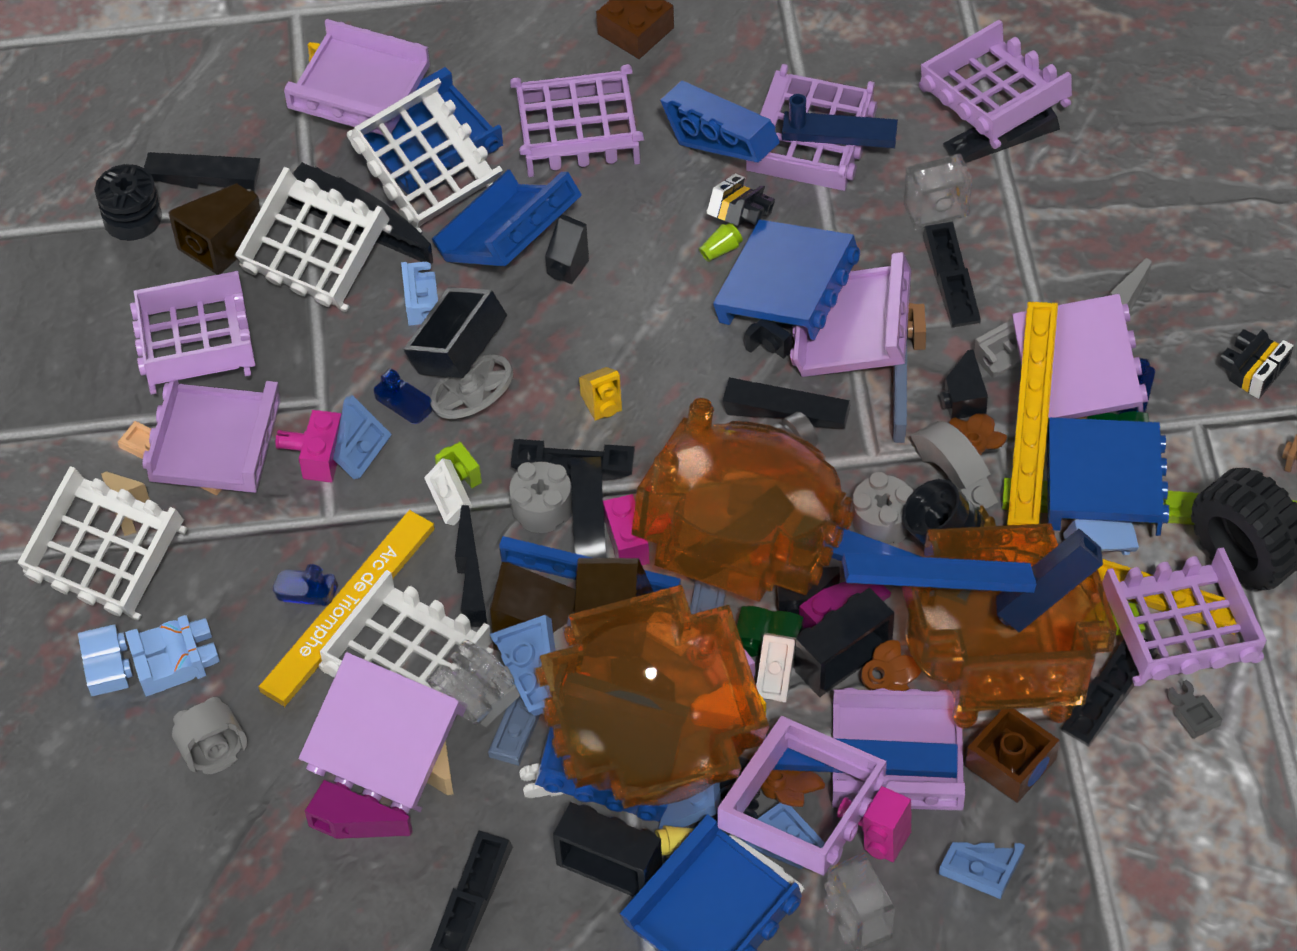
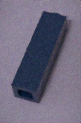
M1076 530L1032 567L1037 584L1034 593L1002 591L996 596V613L1000 621L1006 626L1011 625L1020 633L1103 565L1101 547L1082 530Z

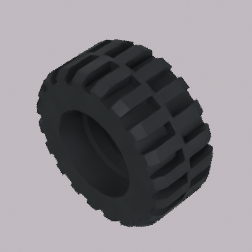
M1233 468L1224 473L1194 499L1191 520L1195 523L1194 532L1199 536V543L1203 549L1207 550L1212 561L1217 549L1224 547L1240 584H1245L1246 588L1274 589L1297 570V503L1291 500L1288 496L1289 493L1284 488H1280L1275 480L1271 477L1266 478L1262 472L1251 470L1250 468Z

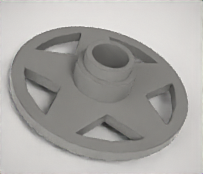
M500 355L478 356L471 366L473 368L464 378L442 377L434 387L430 397V404L434 412L443 418L457 419L470 416L490 406L507 390L512 381L513 368L510 362ZM498 363L504 366L505 370L493 371L494 364ZM445 387L449 392L439 400L440 394ZM461 404L467 407L465 409L452 410Z

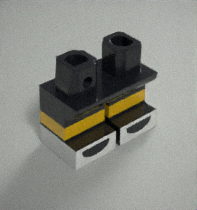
M735 173L713 188L706 214L736 226L744 221L756 225L762 216L768 217L772 213L775 199L763 194L765 186H759L754 190L744 186L745 177Z
M1243 329L1236 338L1234 345L1243 352L1240 354L1231 348H1227L1221 355L1219 365L1231 372L1230 382L1260 399L1290 363L1294 345L1285 340L1279 344L1269 339L1267 332L1263 329L1257 335Z

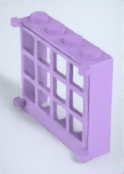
M1000 20L921 64L922 77L921 82H919L921 91L924 93L931 92L940 99L943 105L949 106L962 120H966L980 134L988 137L994 149L1001 146V142L998 140L1000 136L1059 101L1064 108L1071 105V100L1067 98L1072 96L1071 74L1066 72L1057 78V70L1053 64L1043 68V71L1040 70L1039 57L1034 50L1025 54L1024 58L1021 55V43L1017 37L1008 40L1007 44L1003 42V22ZM987 52H991L1000 60L986 68L976 60ZM968 63L980 71L966 80L955 72ZM1008 65L1017 73L1003 81L992 73L1002 66ZM949 75L959 84L953 87L943 78ZM986 76L996 85L982 93L972 84ZM1025 78L1034 85L1027 91L1020 94L1009 86L1019 79ZM966 88L976 97L969 100L959 91ZM1003 89L1013 99L999 106L989 97ZM983 102L988 107H990L992 111L986 113L981 108H979L977 104Z
M623 65L621 71L523 83H521L520 78L510 80L511 88H516L524 143L520 147V155H525L528 177H534L532 160L549 158L550 168L552 170H559L561 168L562 156L577 155L578 165L586 167L589 165V153L605 151L606 162L612 164L617 161V150L632 148L634 164H640L638 141H643L644 136L641 131H636L627 79V74H632V67L630 65ZM622 92V93L604 95V94H606V93ZM598 95V96H590V97L577 98V97H581V96ZM571 98V99H565V100L551 101V100H556V99ZM624 100L625 113L607 115L605 102ZM545 101V102H540V103L524 104V103ZM599 103L600 116L580 118L578 105ZM573 106L575 119L554 121L552 108ZM546 109L548 122L527 124L526 111ZM627 119L629 133L610 135L608 122ZM602 122L604 136L583 138L582 125ZM576 126L578 139L557 141L555 128ZM549 129L551 142L530 144L528 131Z
M782 64L780 71L776 70L760 115L771 119L776 127L778 119L784 120V113H781L785 100H789L794 94H802L806 97V113L809 112L810 106L814 105L829 108L830 115H835L836 111L839 110L854 113L857 117L874 118L877 109V102L873 101L875 82L869 81L867 89L793 74L789 75L787 74L788 65ZM776 133L780 141L791 143L786 156L769 152L759 163L746 160V171L845 191L848 180L853 181L856 172V164L854 162L855 159L860 160L863 146H840L828 143L782 140L781 133ZM797 144L817 148L813 161L793 157ZM823 149L843 153L839 166L819 163Z
M238 271L134 290L135 302L130 303L133 320H137L132 321L136 337V350L138 357H141L137 358L140 375L147 376L151 395L157 394L155 384L238 369L239 367H244L245 376L251 375L250 367L255 366ZM225 300L226 311L210 314L204 313L203 304ZM197 306L199 316L177 320V309ZM170 311L171 321L150 325L148 315ZM228 318L229 328L207 332L206 321ZM200 323L201 333L180 337L178 327ZM172 328L174 338L152 342L151 332ZM231 336L232 343L210 347V338ZM203 340L204 349L182 353L181 344ZM175 345L176 354L154 358L153 349Z
M1224 547L1217 549L1211 565L1201 566L1198 557L1193 556L1186 560L1183 570L1172 572L1168 562H1162L1157 566L1153 576L1143 577L1140 568L1134 567L1128 571L1125 581L1119 582L1114 569H1107L1101 584L1103 592L1097 593L1096 597L1100 603L1109 602L1138 669L1139 676L1132 678L1134 686H1141L1149 679L1162 680L1169 675L1180 673L1187 675L1200 669L1210 667L1218 669L1227 664L1241 661L1243 663H1258L1264 659L1262 650L1267 640ZM1218 583L1225 600L1206 603L1198 586ZM1191 588L1198 605L1178 609L1171 592ZM1163 593L1170 610L1151 614L1144 597ZM1136 599L1143 616L1134 617L1127 600ZM1229 607L1236 625L1217 628L1210 611ZM1202 612L1209 630L1189 633L1182 616ZM1174 618L1181 635L1162 639L1154 621ZM1138 624H1147L1153 641L1145 642ZM1241 632L1245 642L1225 646L1221 635ZM1213 637L1217 648L1197 651L1193 641ZM1185 642L1189 653L1169 657L1165 646ZM1157 648L1161 658L1153 660L1149 649Z

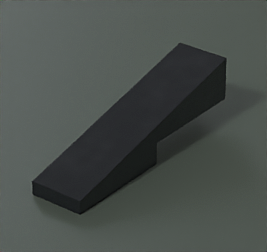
M1049 107L1000 136L998 140L1001 142V146L997 149H994L990 144V139L984 134H980L975 127L943 144L956 166H959L963 162L968 163L1060 130L1057 115Z
M148 152L144 168L152 175L153 180L193 189H198L199 183L223 188L237 183L245 189L254 191L259 175L260 158Z
M953 221L925 226L923 239L951 328L980 323L981 318L968 268L964 266Z
M731 377L728 379L723 397L726 413L730 416L787 418L796 412H801L809 419L813 427L845 429L851 406L850 400Z
M461 505L455 551L457 573L465 574L461 614L470 620V627H481L484 623L487 624L470 508L469 505Z
M1125 639L1100 676L1094 678L1061 728V731L1088 747L1133 689L1134 683L1132 678L1139 676L1138 669ZM1149 649L1154 660L1158 655V649Z
M480 830L478 831L457 889L453 888L430 951H468L513 849L510 840Z

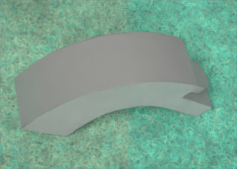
M937 421L911 435L922 461L934 462L939 465L952 483L960 489L979 511L981 505L987 509L998 503L987 479V476L991 474L972 443L956 427L944 421Z

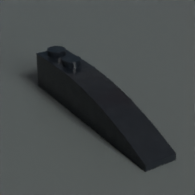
M303 162L292 173L297 180L304 183L307 178L313 180L321 190L328 193L331 189H335L342 194L345 200L354 203L355 199H359L371 211H375L377 206L382 207L390 219L387 224L391 225L393 229L390 233L382 230L376 242L420 262L433 263L431 243L400 214L370 193L347 182L342 177H335L316 166L312 167ZM289 196L286 200L287 204L302 209L305 204ZM313 206L308 211V213L325 219L328 214ZM334 216L331 223L348 229L351 222ZM357 226L354 233L361 235L365 228Z

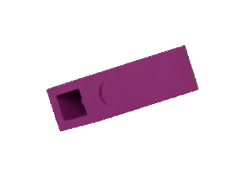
M323 780L305 809L309 827L336 839L411 836L413 832L410 816L404 810L398 807L389 808L382 805L370 795L361 796L354 793L346 785L339 782L333 784Z

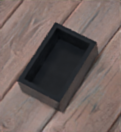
M448 287L403 350L419 374L464 378L492 336L499 329L507 314L492 290Z
M870 587L861 594L856 593L852 595L841 608L836 611L831 610L823 617L821 622L812 628H805L797 636L795 672L821 697L861 669L867 662L871 661L874 650L880 644L893 640L895 612Z
M570 802L553 833L557 866L632 897L636 896L662 866L661 838L657 837L655 833L647 829L639 830L631 827L618 817L609 818L604 816L591 806L585 804L580 806Z

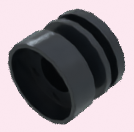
M133 164L114 166L102 173L96 181L94 191L105 230L112 237L127 241L142 239L153 233L160 225L162 212L152 175L145 168Z
M935 479L927 481L915 489L903 507L902 520L905 528L935 558L961 559L972 552L984 534L985 521L981 512L949 480Z

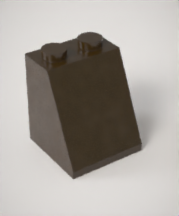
M236 183L173 208L168 214L177 249L215 274H222L237 260L235 254L260 211L259 197L253 190L245 189Z
M639 558L578 559L574 630L585 646L580 651L581 656L597 658L599 656H616L618 658L621 656H642L646 625L649 622L654 591Z
M502 562L490 608L492 633L543 615L551 618L553 633L567 623L574 629L576 589L509 562ZM493 642V650L500 651L498 646Z

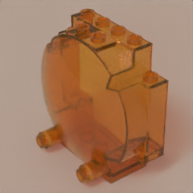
M705 398L695 399L689 406L688 418L684 417L663 450L655 457L653 465L637 487L631 535L657 544L655 566L760 602L765 592H771L774 585L807 595L812 584L818 585L822 576L823 565H829L834 551L833 547L838 548L844 534L843 529L848 530L854 517V512L850 511L852 498L846 497V493L841 491L840 479L835 468L825 461L826 456L819 449L803 438L783 429L744 421L712 424L714 407L711 402Z
M1051 523L927 530L924 557L1031 563V567H1033L1056 548L1058 543ZM1098 569L1020 633L1011 625L1006 626L997 616L996 596L1002 591L901 586L908 610L906 641L909 651L916 664L928 678L948 686L954 699L952 719L961 728H969L978 720L979 711L1047 707V713L1051 720L1058 723L1065 722L1072 716L1074 705H1085L1091 672L1097 653L1113 651L1117 627Z
M682 585L568 615L567 627H563V632L569 648L540 655L539 667L534 668L539 687L545 686L548 697L544 698L545 708H543V715L547 727L553 726V749L557 758H563L562 763L567 780L573 779L575 788L591 785L599 791L612 789L615 800H621L624 809L636 805L654 806L680 802L703 792L715 783L738 777L741 770L738 757L747 749L761 746L769 729L764 708L730 605L691 614Z

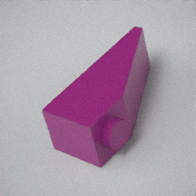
M845 581L821 590L799 606V615L804 618V629L807 627L812 628L821 622L828 612L838 610L846 604L852 595L856 593L861 594L869 587L883 601L891 597V592L884 585L846 583Z

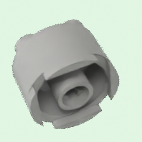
M525 462L518 467L509 486L512 514L515 520L517 519L526 530L535 533L551 532L563 521L566 523L572 514L573 507L571 483L565 468L548 462Z
M875 472L869 478L862 481L856 487L852 499V523L855 532L883 543L894 542V544L903 541L910 533L905 528L902 520L903 507L908 497L914 492L913 489L901 479L886 475L883 472Z
M218 697L209 698L204 703H200L189 710H182L173 718L175 724L172 730L173 741L188 768L195 773L196 770H202L204 774H214L225 770L238 760L236 754L242 748L244 752L247 746L246 735L233 712Z

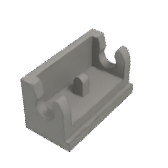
M1013 319L975 339L974 353L976 359L992 378L1021 364Z

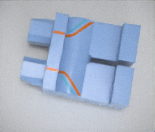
M187 615L178 617V621H168L160 627L139 633L137 629L125 632L138 678L146 697L188 682L195 677L197 679L205 677L204 668L220 662L214 642L197 647L196 644L212 638L206 618L189 622Z

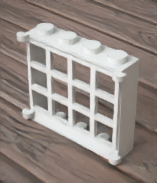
M439 78L357 125L353 131L347 132V137L358 154L362 153L367 160V167L374 177H378L384 185L383 190L386 196L391 201L394 200L400 208V215L420 233H422V230L419 227L483 187L486 186L488 188L499 178L503 171L500 166L493 170L485 161L488 156L487 150L483 146L476 148L469 138L472 133L469 124L464 123L460 125L453 115L456 110L453 101L448 100L444 102L438 93L441 84ZM422 101L433 118L417 127L406 110ZM400 114L411 131L395 140L384 123ZM438 123L448 140L432 149L421 132ZM378 127L389 144L374 152L364 135ZM416 136L427 153L410 162L399 145ZM453 145L463 162L447 171L436 154ZM394 149L405 166L390 174L379 157ZM431 158L442 175L425 184L414 167ZM468 167L476 180L460 189L452 176ZM409 171L420 188L405 196L394 179ZM446 180L454 194L438 203L430 189ZM424 193L432 207L418 215L410 201Z
M284 167L235 256L240 261L239 265L244 271L252 275H257V273L263 274L268 281L275 285L281 286L284 283L290 286V289L298 295L305 296L307 293L314 296L318 303L326 307H330L332 304L341 311L347 312L349 305L343 303L346 295L382 230L390 233L393 227L387 224L390 219L382 207L377 206L375 211H371L359 199H355L354 203L345 200L342 194L335 189H331L328 193L321 190L317 183L307 178L305 183L297 180L290 169ZM288 196L305 203L296 220L279 214ZM311 206L328 213L319 230L302 224ZM334 216L351 222L342 240L325 233ZM275 220L292 226L283 243L266 237ZM357 226L365 228L355 246L348 243ZM298 229L315 236L306 253L289 247ZM321 239L338 246L329 263L312 257ZM262 243L279 249L270 267L253 260ZM344 249L351 251V254L343 269L336 267V264ZM285 253L302 259L293 277L276 270ZM308 263L325 269L316 287L299 280ZM332 272L339 275L330 292L322 290Z
M70 466L22 553L18 564L23 568L24 575L32 581L41 583L42 580L52 583L51 587L63 594H68L69 591L78 594V599L89 605H94L97 602L105 605L104 609L115 616L120 617L124 613L130 618L139 621L142 615L135 612L139 601L175 533L178 532L185 535L188 528L181 525L184 519L176 509L170 507L168 512L163 511L158 504L148 499L143 503L136 500L130 492L124 489L116 492L97 478H94L93 482L83 478L76 468ZM75 497L93 503L83 523L65 516ZM100 507L118 514L108 533L90 526ZM125 517L143 524L133 543L115 536ZM61 522L79 529L69 548L52 541ZM149 528H154L157 532L148 549L140 547ZM86 532L104 539L94 558L77 552ZM111 542L129 549L119 569L101 562ZM48 547L66 554L55 574L38 567ZM135 554L144 555L135 574L127 573L126 571ZM72 558L90 564L81 584L63 577ZM97 568L115 575L105 595L88 588ZM123 578L130 581L119 601L112 597Z
M386 570L321 649L322 661L319 664V668L324 673L335 678L342 662L339 657L349 647L364 655V660L369 662L373 660L392 672L449 696L481 654L486 657H490L493 654L494 650L488 647L492 643L490 626L484 623L477 632L471 630L470 620L465 615L459 614L455 620L447 617L443 604L438 600H434L430 606H427L420 602L418 591L414 587L408 586L404 592L394 588L392 572ZM382 604L400 613L388 629L371 620ZM407 617L424 626L413 642L395 633ZM365 625L382 634V637L371 650L353 641ZM431 630L448 639V642L437 656L419 646ZM389 639L407 648L395 664L378 655ZM457 644L464 649L451 664L445 661L444 658L453 646ZM414 652L431 661L420 677L402 668ZM440 666L447 671L434 686L426 682L435 669Z

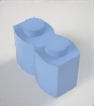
M115 624L79 632L78 639L84 672L91 697L129 688L127 678L133 677L129 658L123 659L122 652L128 651L124 632L118 633Z

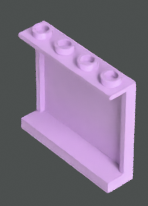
M326 19L325 27L327 34L297 84L288 82L284 88L287 108L356 127L416 91L430 66L428 47L393 36L372 32L368 29L347 25L343 22ZM400 114L384 123L390 133H392L399 121ZM378 127L370 131L383 135Z
M904 252L892 254L891 266L850 271L847 284L839 292L837 303L828 313L826 324L823 329H820L815 340L810 339L807 327L793 325L795 345L790 351L792 365L797 366L802 377L905 364L911 268Z
M1120 294L1058 305L1049 417L1075 419L1137 407L1138 412H1143V403L1148 402L1145 384L1139 385L1137 375H1142L1139 357L1133 358L1132 348H1136L1133 330H1127L1126 322L1130 321L1128 304L1121 303ZM1027 311L1012 314L1021 365Z
M178 380L165 383L163 387V405H158L156 412L157 425L156 428H152L150 431V449L145 451L143 455V469H147L149 482L256 493L280 404L278 382L266 381L263 393L179 384Z
M346 652L298 759L308 763L307 770L324 777L326 771L336 775L334 782L342 783L352 789L354 784L363 787V795H370L379 802L382 796L393 800L390 807H398L407 814L410 809L421 812L422 807L417 806L426 783L456 716L460 715L463 717L468 705L458 699Z
M855 688L834 690L833 738L958 744L957 778L886 775L889 778L886 788L910 798L911 809L963 810L965 799L962 734L963 692H954L952 690L933 692L918 689L890 691L885 688L875 690H857ZM833 772L832 807L839 808L845 797L853 801L865 781L847 773Z

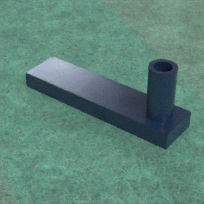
M794 94L789 99V112L785 111L782 140L895 148L898 119L806 113V97L802 94Z

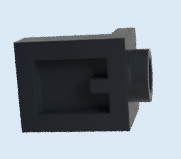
M761 319L757 323L751 324L746 330V350L752 353L759 345L763 344L769 352L776 353L784 359L790 354L792 349V335L775 322Z

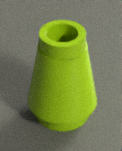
M721 224L703 245L699 247V251L704 259L710 262L712 259L738 248L743 238L733 224Z

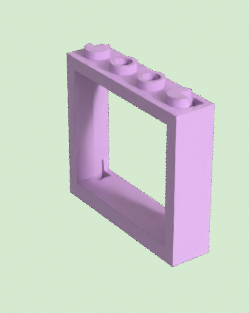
M781 716L719 805L718 828L824 876L831 865L834 866L839 862L843 852L842 847L846 841L851 842L855 837L858 823L866 813L880 787L887 786L889 778L886 777V761ZM787 748L865 781L823 848H819L743 813Z

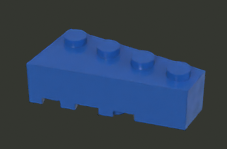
M680 81L660 100L681 146L759 163L780 143L771 119L685 81Z

